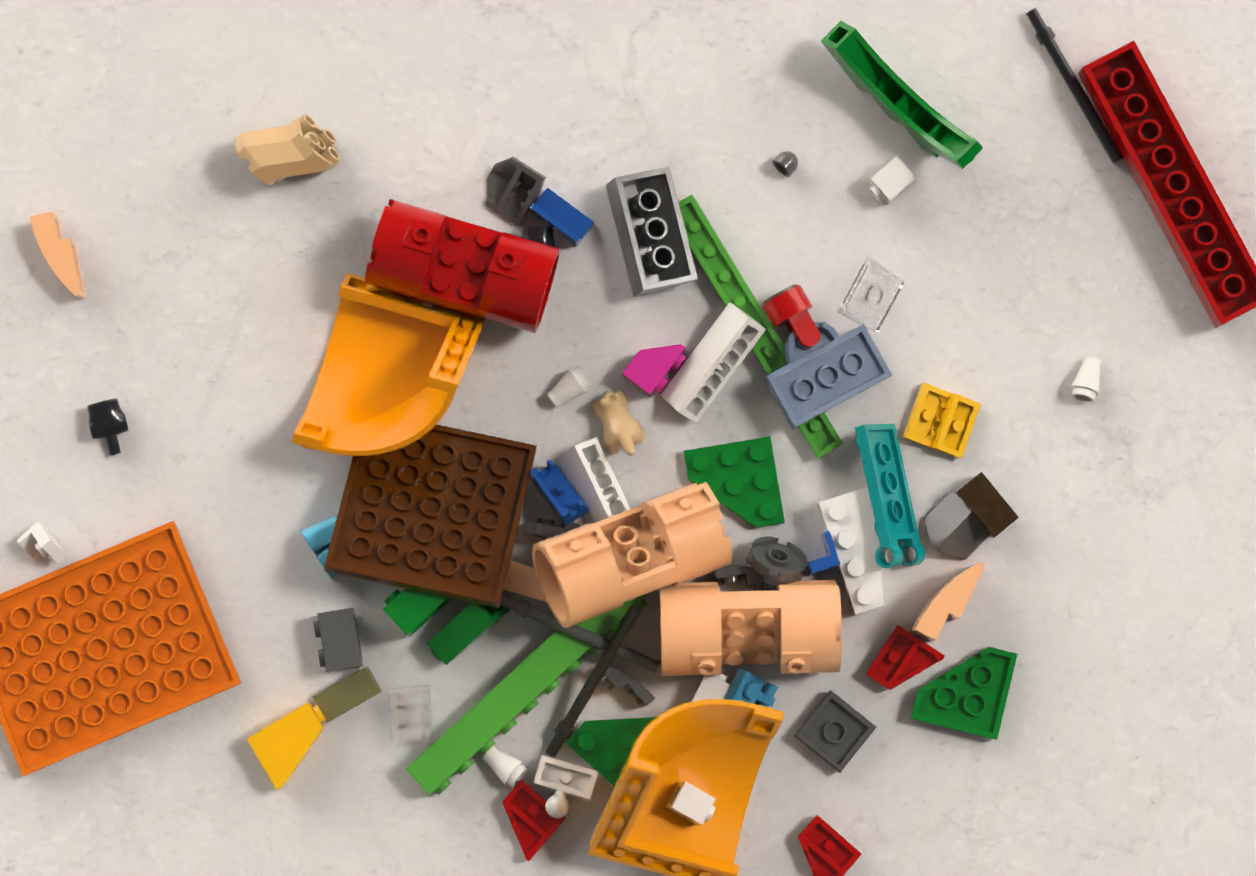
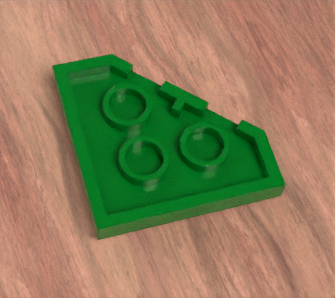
M770 436L683 451L688 480L693 484L697 483V485L706 482L718 502L743 518L750 525L760 528L785 523Z
M987 647L917 690L910 719L997 740L1018 654Z
M657 717L585 721L566 744L615 787L636 741L644 729Z

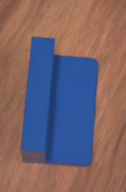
M548 187L538 201L529 207L533 215L548 226L553 227L556 232L575 246L579 245L594 225V221Z
M830 531L821 534L827 556L806 564L809 576L840 565Z

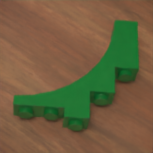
M840 21L821 40L822 44L856 87L872 95L889 118L907 129L921 149L936 158L941 156L962 169L972 162L975 156L983 149L976 139L960 130L916 94L880 58L854 27Z

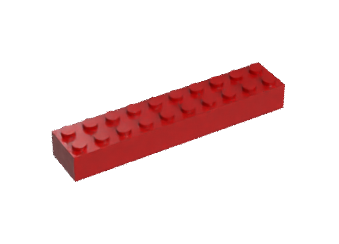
M1135 41L1082 67L1078 75L1215 329L1255 309L1256 265Z

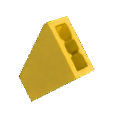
M308 702L247 739L276 790L285 787L325 729L322 722L326 718L318 704L313 707L311 702Z

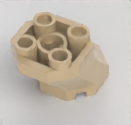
M307 114L296 118L287 126L242 132L234 139L236 153L239 158L243 160L246 157L251 163L247 167L251 174L268 186L274 182L278 184L285 177L332 170L340 163L339 160L341 159L334 145L336 138L328 129L323 130Z

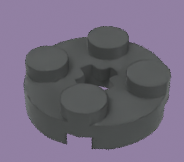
M770 536L760 537L753 542L746 562L763 576L762 579L765 583L776 586L779 582L792 583L802 579L807 558L800 548L790 542L786 546L777 543L779 538Z

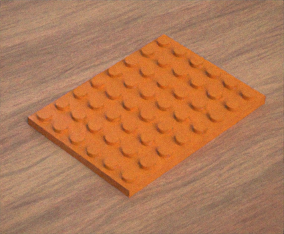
M171 521L0 594V723L22 776L29 775L242 684L175 521Z

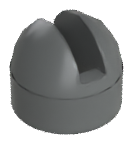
M787 151L780 153L772 163L782 175L790 177L797 169L798 159L794 153Z

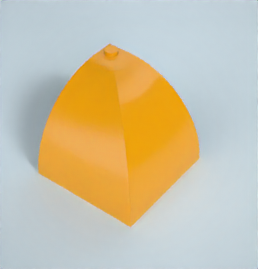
M347 273L340 286L339 297L341 299L322 367L303 418L300 419L293 434L292 443L301 445L306 449H316L338 455L368 456L397 450L420 439L441 420L455 396L486 319L365 284L364 277Z
M708 699L682 704L658 716L644 729L636 741L594 830L587 855L667 876H738L739 865H735L734 862L745 812L763 757L771 739H774L783 721V712L743 701ZM686 781L716 798L713 806L716 808L708 822L704 821L702 825H695L665 808L679 782Z

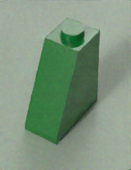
M471 602L427 644L435 658L447 665L462 654L511 609L500 605V608Z

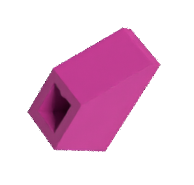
M678 344L639 350L622 373V376L649 397L654 392L659 395L669 382L665 377L670 370L674 369L677 371L685 361L686 357L683 355L685 347Z

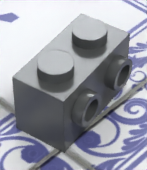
M355 608L317 613L318 620H314L313 624L316 638L321 637L323 649L318 650L320 667L326 666V672L364 667Z

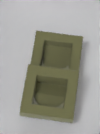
M366 666L317 694L313 699L320 707L328 723L381 693L382 690L371 670Z

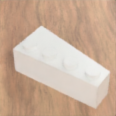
M868 487L819 502L817 507L825 531H830L840 561V565L837 568L853 616L884 606L881 567L875 560V553L879 547V538L874 529L875 519Z

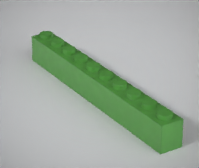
M646 593L628 600L620 608L576 625L602 637L609 631L614 635L631 605L642 609L648 604L644 600L648 594ZM556 630L410 764L406 770L429 795L434 792L440 795L452 784L448 779L456 771L462 775L474 764L470 759L478 751L483 755L495 744L492 740L493 737L500 731L504 735L517 724L514 718L523 711L527 715L539 704L536 698L542 692L549 695L561 684L557 679L565 671L569 675L572 674L582 664L579 658L587 651L592 655L599 648Z

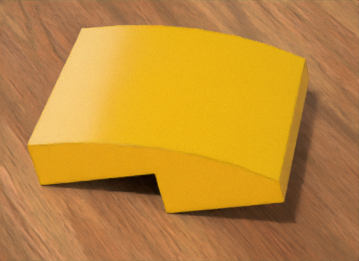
M922 383L902 438L962 459L981 404L928 383Z

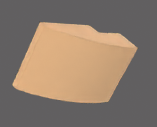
M981 562L976 563L949 580L926 604L910 632L929 641L937 640L947 617L953 620L961 618L985 564Z

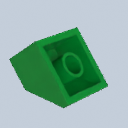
M404 589L402 592L395 590L384 600L387 606L383 610L407 636L411 637L452 598L411 589Z

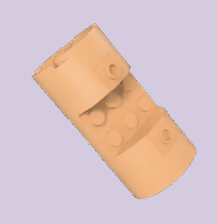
M705 482L699 485L697 483L688 485L646 501L641 506L593 524L588 523L534 544L532 555L537 578L544 597L557 621L564 628H568L620 608L624 602L669 584L672 586L679 585L730 565L732 562L729 535L724 536V528L721 522L723 516L719 509V502L708 484Z
M836 580L779 582L776 591L720 592L718 582L681 583L676 586L669 584L659 588L661 676L721 675V665L725 664L737 666L740 664L768 665L778 663L780 674L840 672L842 656L841 603L839 586L836 584Z

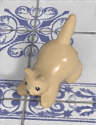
M618 390L616 393L606 391L601 395L600 401L596 399L591 403L593 412L604 426L603 446L609 453L616 454L619 449L623 448L628 455L632 456L635 453L634 444H641L645 439L644 429L637 420L631 417L625 392L622 390Z

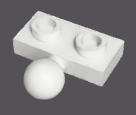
M542 755L533 785L555 792V795L551 796L546 802V811L553 818H562L569 810V802L566 799L567 795L590 802L598 771Z

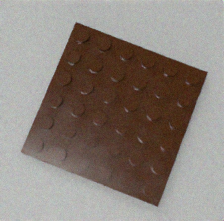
M436 424L420 439L397 450L376 455L353 456L324 571L500 608L537 445Z

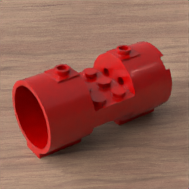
M389 199V206L386 205L383 210L372 243L370 257L372 263L368 262L365 284L531 333L537 332L548 302L559 260L560 248L448 217L441 213Z

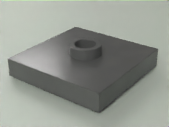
M830 690L794 734V737L841 773L876 729V726Z

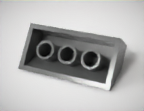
M670 167L619 176L608 182L606 189L633 297L661 292L698 280Z

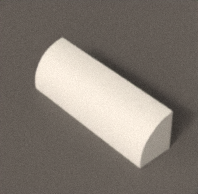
M729 302L660 396L676 411L697 423L766 329L740 308Z
M597 437L575 445L557 456L566 478L590 510L584 514L588 523L593 524L630 510Z

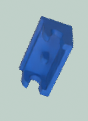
M548 460L546 468L540 471L536 467L530 471L533 484L564 526L567 527L590 510L559 467L552 460Z

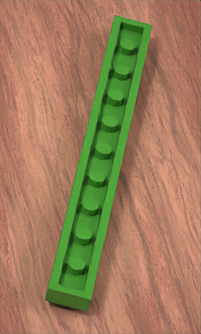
M691 194L679 202L690 250L724 306L727 307L729 302H731L766 329L751 350L766 375H769L787 365L784 356L785 346ZM825 412L798 426L817 459L843 444Z

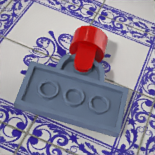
M791 285L763 302L764 305L762 307L774 328L786 324L791 332L784 348L787 365L763 378L791 429L802 425L892 376L865 325L863 324L839 337L835 329L826 322H814L808 312L813 306L801 285Z

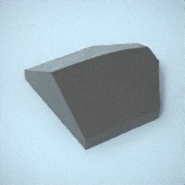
M515 157L498 162L493 166L487 178L486 206L519 226L530 211L529 207L538 199L546 177Z
M952 490L924 518L929 542L942 555L966 560L990 535L965 502Z

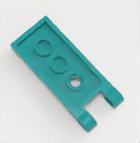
M864 424L855 427L857 435L856 445L860 450L875 519L874 529L880 542V547H878L875 553V560L881 568H895L900 564L904 566L920 565L925 559V550L920 543L895 424ZM898 541L903 543L900 547L898 546ZM910 547L915 551L913 562L909 560L907 555ZM887 549H890L893 554V560L890 564L885 559Z

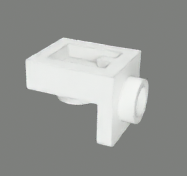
M39 522L17 540L18 544L33 559H37L40 555L45 558L51 556L59 564L67 557L55 537Z

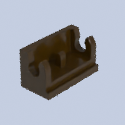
M982 472L956 492L988 530L992 538H995L1019 518Z

